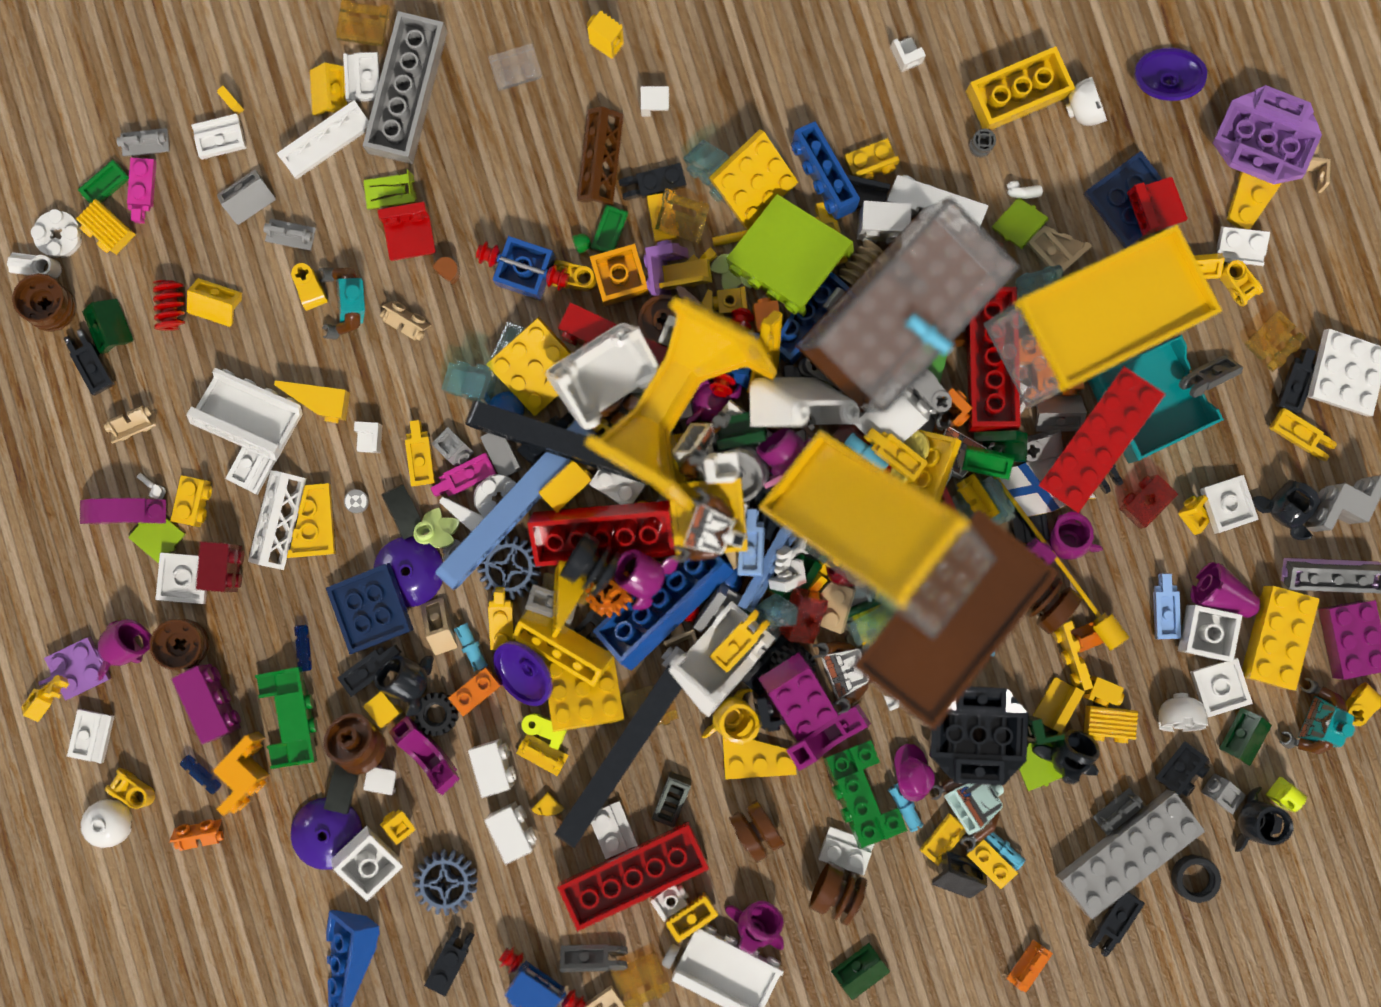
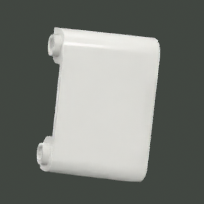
M621 323L550 367L545 372V375L580 427L586 430L594 428L600 423L601 411L636 388H647L658 371L659 365L639 328Z
M816 377L774 378L773 381L768 378H756L750 385L751 427L802 426L808 421L809 416L812 419L809 420L810 425L859 424L860 410L857 403Z
M732 601L726 607L722 605L716 611L714 623L686 653L682 655L677 653L669 662L671 666L669 672L699 710L707 717L718 708L775 640L774 636L767 630H764L759 636V640L727 673L709 657L710 654L741 621L744 622L749 616ZM754 620L748 627L755 632L759 624Z

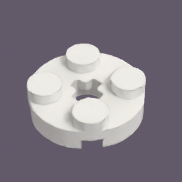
M53 209L38 218L31 229V236L36 247L42 253L54 258H64L74 254L80 247L82 230L79 228L81 226L80 223L73 216ZM62 229L60 233L61 239H53V232Z
M500 474L486 477L481 484H478L474 492V505L483 517H486L496 506L492 496H496L497 492H501V496L505 497L517 483L509 477Z

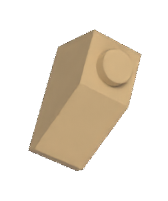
M443 597L421 604L425 635L435 656L458 648L455 631Z

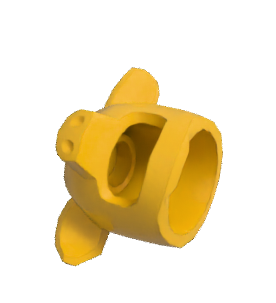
M740 689L733 697L726 698L713 712V724L705 729L701 737L707 738L717 731L724 738L734 743L742 744L753 740L759 731V718L751 706L742 700L744 694L752 692V689Z

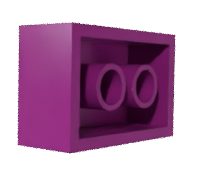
M1362 600L1318 609L1332 678L1350 679L1381 673V622L1376 600Z
M797 653L758 678L797 741H800L838 716L800 653Z
M212 664L196 666L171 678L201 744L216 741L241 728L239 724L241 723V718L238 712L232 709L230 694L226 688L223 689L219 681L221 680V675Z

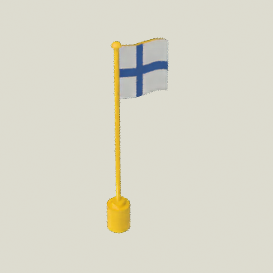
M1059 457L1046 458L1035 462L1029 461L1012 467L1009 480L993 477L1040 542L1046 544L1048 543L1029 517L1050 513L1067 506L1038 486ZM1092 494L1089 499H1095L1096 497ZM1057 556L1055 562L1097 618L1094 620L1096 625L1092 628L1107 648L1111 651L1129 639L1130 636L1113 614L1108 616L1106 612L1102 615L1099 613Z

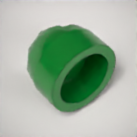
M581 233L572 236L578 254L589 249L591 243L590 238L586 234Z

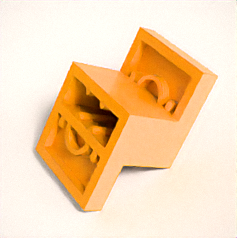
M259 731L246 735L213 770L233 790L228 798L217 808L223 816L231 812L235 814L238 810L241 811L251 801L248 797L252 796L255 792L258 793L267 784L265 779L270 774L250 756H254L263 746L261 742L265 737Z

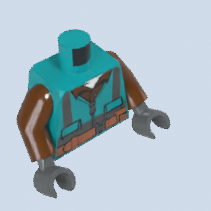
M349 267L335 269L319 268L318 271H323L324 274L323 279H319L320 282H333L336 280L339 323L336 326L325 324L322 329L328 330L327 335L323 336V338L337 340L339 335L354 331L359 328L360 324H363L365 315L363 278H357L356 271Z
M1305 678V680L1311 682V688L1306 689L1300 686L1301 690L1309 694L1316 693L1318 697L1314 696L1298 736L1300 740L1296 739L1290 732L1284 731L1281 734L1288 738L1290 737V740L1286 743L1279 742L1287 749L1297 746L1299 750L1314 754H1322L1331 750L1332 747H1342L1346 738L1353 736L1355 732V727L1352 724L1354 715L1347 712L1348 706L1341 695L1325 687L1320 688L1315 680Z

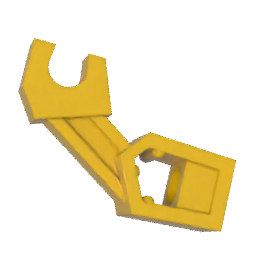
M55 675L40 690L33 689L21 707L23 716L39 722L51 706L53 698L61 696V688H67L69 685L68 679L61 675Z

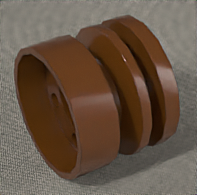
M39 273L28 275L19 281L14 289L12 296L14 309L19 316L42 331L53 332L61 330L69 325L75 316V298L68 289L49 275Z
M1055 577L1026 614L1028 617H1033L1040 612L1036 624L1047 634H1051L1061 627L1082 601V597L1071 587H1067L1059 592L1063 584L1061 578L1055 581Z
M189 619L169 620L160 624L153 631L150 639V652L153 659L161 667L169 670L187 669L198 665L206 657L209 650V637L206 630L198 622ZM180 640L187 641V643L184 644L185 648L178 647V645H180L181 643Z
M829 861L818 877L808 907L822 915L826 914L830 907H833L831 918L836 921L841 916V924L847 926L858 913L863 903L867 879L860 876L856 880V874L851 872L843 880L844 868Z

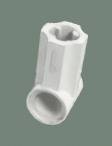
M12 252L8 257L7 266L10 273L21 275L39 273L49 275L53 279L58 278L61 273L60 263L45 255L36 256ZM48 263V269L44 272V266Z

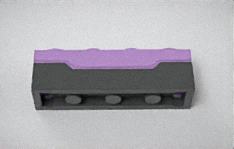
M1284 558L1281 581L1289 590L1381 593V563L1377 561Z

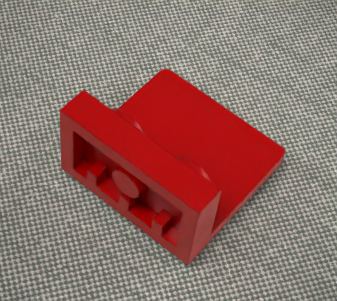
M1168 177L1148 185L1142 182L1134 185L1127 192L1143 236L1185 222L1188 219L1173 177Z
M424 201L378 209V216L384 226L387 249L391 261L436 253L429 209Z

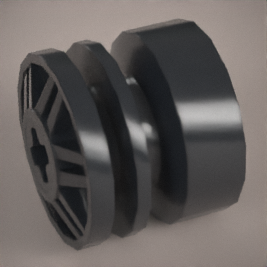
M586 532L566 561L560 576L571 583H575L580 576L584 577L581 589L585 591L591 582L594 583L589 594L596 597L608 585L615 574L621 553L616 550L610 559L607 558L611 547L606 546L601 553L597 552L600 540Z

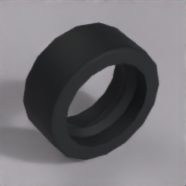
M1193 854L1184 856L1176 862L1172 869L1171 880L1174 889L1179 895L1191 902H1207L1215 897L1220 889V871L1213 862L1202 856ZM1195 864L1205 867L1209 872L1208 885L1203 891L1198 893L1187 890L1182 881L1186 869Z

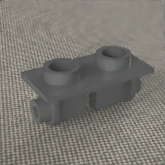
M1128 788L1092 817L1108 836L1144 807L1143 801Z

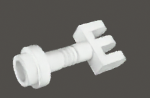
M798 538L797 545L793 548H789L786 545L777 550L774 572L782 574L790 568L793 558L801 553H811L814 547L801 538Z

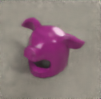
M710 379L703 381L690 400L691 410L694 415L687 419L686 426H689L690 423H696L698 420L703 422L713 421V418L723 410L730 400L734 401L739 398L742 390L741 384H738V387L731 395L718 397L709 388L710 384L714 382Z
M784 427L769 436L766 441H761L757 446L756 452L760 458L771 466L769 469L770 473L775 476H784L813 438L804 441L793 430ZM773 444L776 445L774 448L767 451L770 446H772Z
M1071 511L1057 517V522L1050 535V547L1058 557L1073 560L1081 558L1088 551H1103L1102 546L1092 544L1094 540L1093 528L1085 516Z
M631 549L621 554L618 568L615 572V581L625 591L637 597L632 608L634 610H644L651 606L653 602L652 596L662 587L665 575L673 573L679 562L669 557L660 564L654 558L638 550ZM632 558H637L635 570L627 578L624 575L626 564Z
M125 619L111 622L98 641V652L103 660L98 670V681L103 679L108 668L112 665L123 666L130 662L139 663L142 661L143 654L150 649V639L152 636L143 625L134 620ZM135 636L142 637V648L136 643Z
M757 901L746 907L743 911L732 905L725 907L727 915L738 924V932L741 937L739 948L743 952L753 955L759 947L769 944L779 950H783V937L779 934L783 929L784 920L783 915L774 905L766 901Z

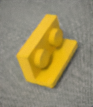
M888 138L844 156L852 176L870 180L874 178L875 174L893 172L900 161L898 156L895 157Z
M181 475L170 521L201 527V524L205 522L207 517L206 502L212 495L211 481Z

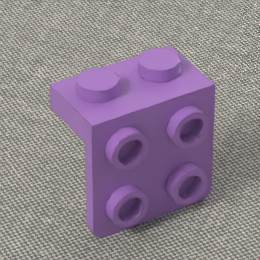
M671 240L657 242L658 246L645 248L644 264L648 269L649 276L647 278V288L653 296L671 295L670 290L659 288V283L664 282L662 266L667 265L668 261L689 258L687 248L679 246V243H671Z

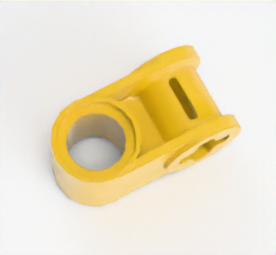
M554 260L553 265H557V270L562 271L564 268H567V273L570 274L567 286L562 288L590 291L595 287L596 278L589 267ZM589 274L591 279L588 283L582 284L579 282L580 276Z
M1234 260L1223 265L1222 275L1219 279L1238 305L1244 307L1249 299L1263 292L1260 282L1252 275L1244 262ZM1230 267L1236 271L1235 278L1230 274Z
M305 263L296 264L292 268L291 276L304 309L308 311L327 303L328 298L314 270ZM303 271L307 273L305 280L300 278Z
M1367 682L1356 687L1351 696L1346 700L1347 712L1354 715L1352 723L1354 726L1364 725L1381 707V695Z
M123 768L117 769L116 777L105 788L108 794L121 800L133 809L149 806L155 799V792L152 787ZM139 791H141L144 795V800L142 803L139 802L137 799V794Z

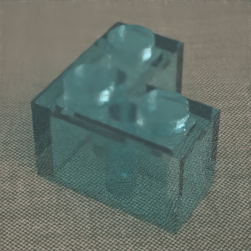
M702 140L683 158L688 165L686 169L693 178L696 179L698 177L703 184L710 187L709 193L717 202L721 200L726 203L709 180V177L730 157L727 153Z
M457 361L456 364L449 362L441 390L462 398L489 404L497 378L493 371L490 370V367L476 364V367H473L462 361Z

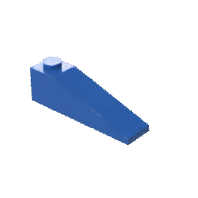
M337 910L329 911L326 941H331V955L327 956V964H330L332 978L328 979V1007H351L374 955L380 934V926L367 916Z

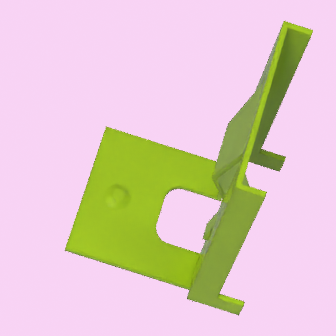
M407 170V174L364 180L367 209L417 203L415 202L416 193L412 185L414 175ZM408 183V186H409V194H405V193H406V192H405V185H404V186H395V187H394V186H378V185H396V184ZM393 194H402V195H395V196H391V197H387V198H383V199L371 201V200H373V199H376V198H379V197H382V196L393 195Z

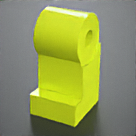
M537 713L527 715L522 721V729L526 734H537L550 739L549 747L557 750L560 749L567 730L553 732L551 719Z
M1279 777L1265 794L1280 808L1291 812L1298 811L1307 800V796L1283 777Z

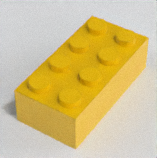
M1055 46L971 82L966 93L982 129L992 130L1069 97L1075 86Z
M1263 586L1260 597L1261 607L1254 620L1242 667L1244 678L1296 691L1319 598L1276 586Z

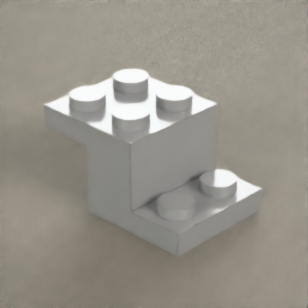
M1381 475L1361 478L1355 483L1354 487L1342 483L1322 488L1318 494L1321 504L1308 520L1306 528L1313 532L1333 530L1337 519L1347 524L1369 522L1381 498Z

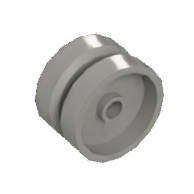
M751 444L728 448L724 451L738 453L739 477H742L744 502L754 498L769 478V464L758 456L756 452L757 447Z

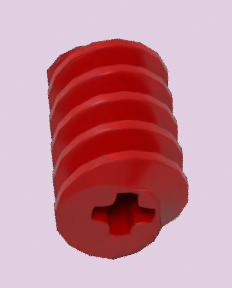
M172 280L154 281L153 283L157 286L153 287V292L158 294L153 297V301L158 303L153 307V310L158 312V314L154 315V320L160 322L154 325V329L160 331L179 330L178 326L185 324V321L178 319V316L184 315L185 312L178 310V307L184 306V302L178 301L177 298L184 296V293L178 292L177 289L184 287V284Z

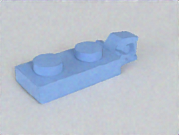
M747 509L746 526L749 550L738 553V575L763 576L764 522H759V511L757 509Z
M1160 573L1158 574V586H1154L1153 592L1155 639H1181L1180 591H1177V585H1172V574Z

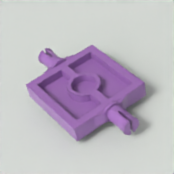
M89 636L45 657L44 660L50 669L51 676L39 681V686L47 682L49 683L55 675L67 678L69 685L67 688H61V693L66 701L112 678L107 670L103 679L98 681V670L103 660L100 657L98 648L95 647Z

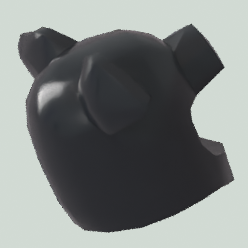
M1289 480L1271 500L1264 496L1252 498L1255 508L1261 513H1270L1279 524L1289 528L1293 539L1307 540L1312 538L1313 535L1304 524L1318 509L1321 501L1318 493L1311 486ZM1297 491L1306 495L1310 500L1300 495Z
M394 656L377 671L374 677V684L378 690L401 702H408L406 716H414L422 709V702L419 698L427 687V676L431 674L434 657L426 656L418 664L406 657ZM390 671L399 673L395 680L385 687L384 681Z
M1068 730L1064 733L1065 739L1056 741L1052 747L1039 744L1032 748V752L1038 757L1052 762L1054 769L1062 775V780L1067 784H1076L1079 782L1082 774L1096 776L1099 773L1095 765L1100 754L1099 745L1090 735L1082 731Z
M1262 787L1254 788L1248 793L1247 804L1240 811L1238 826L1241 833L1236 841L1235 852L1242 851L1249 840L1264 845L1282 844L1291 837L1294 831L1293 821L1284 809L1267 802L1258 801V794ZM1284 822L1282 833L1278 837H1272L1273 834L1281 832L1282 823Z

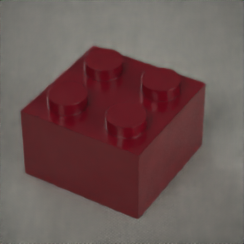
M200 542L196 590L238 592V588L242 585V574H239L240 564L244 562L242 545Z

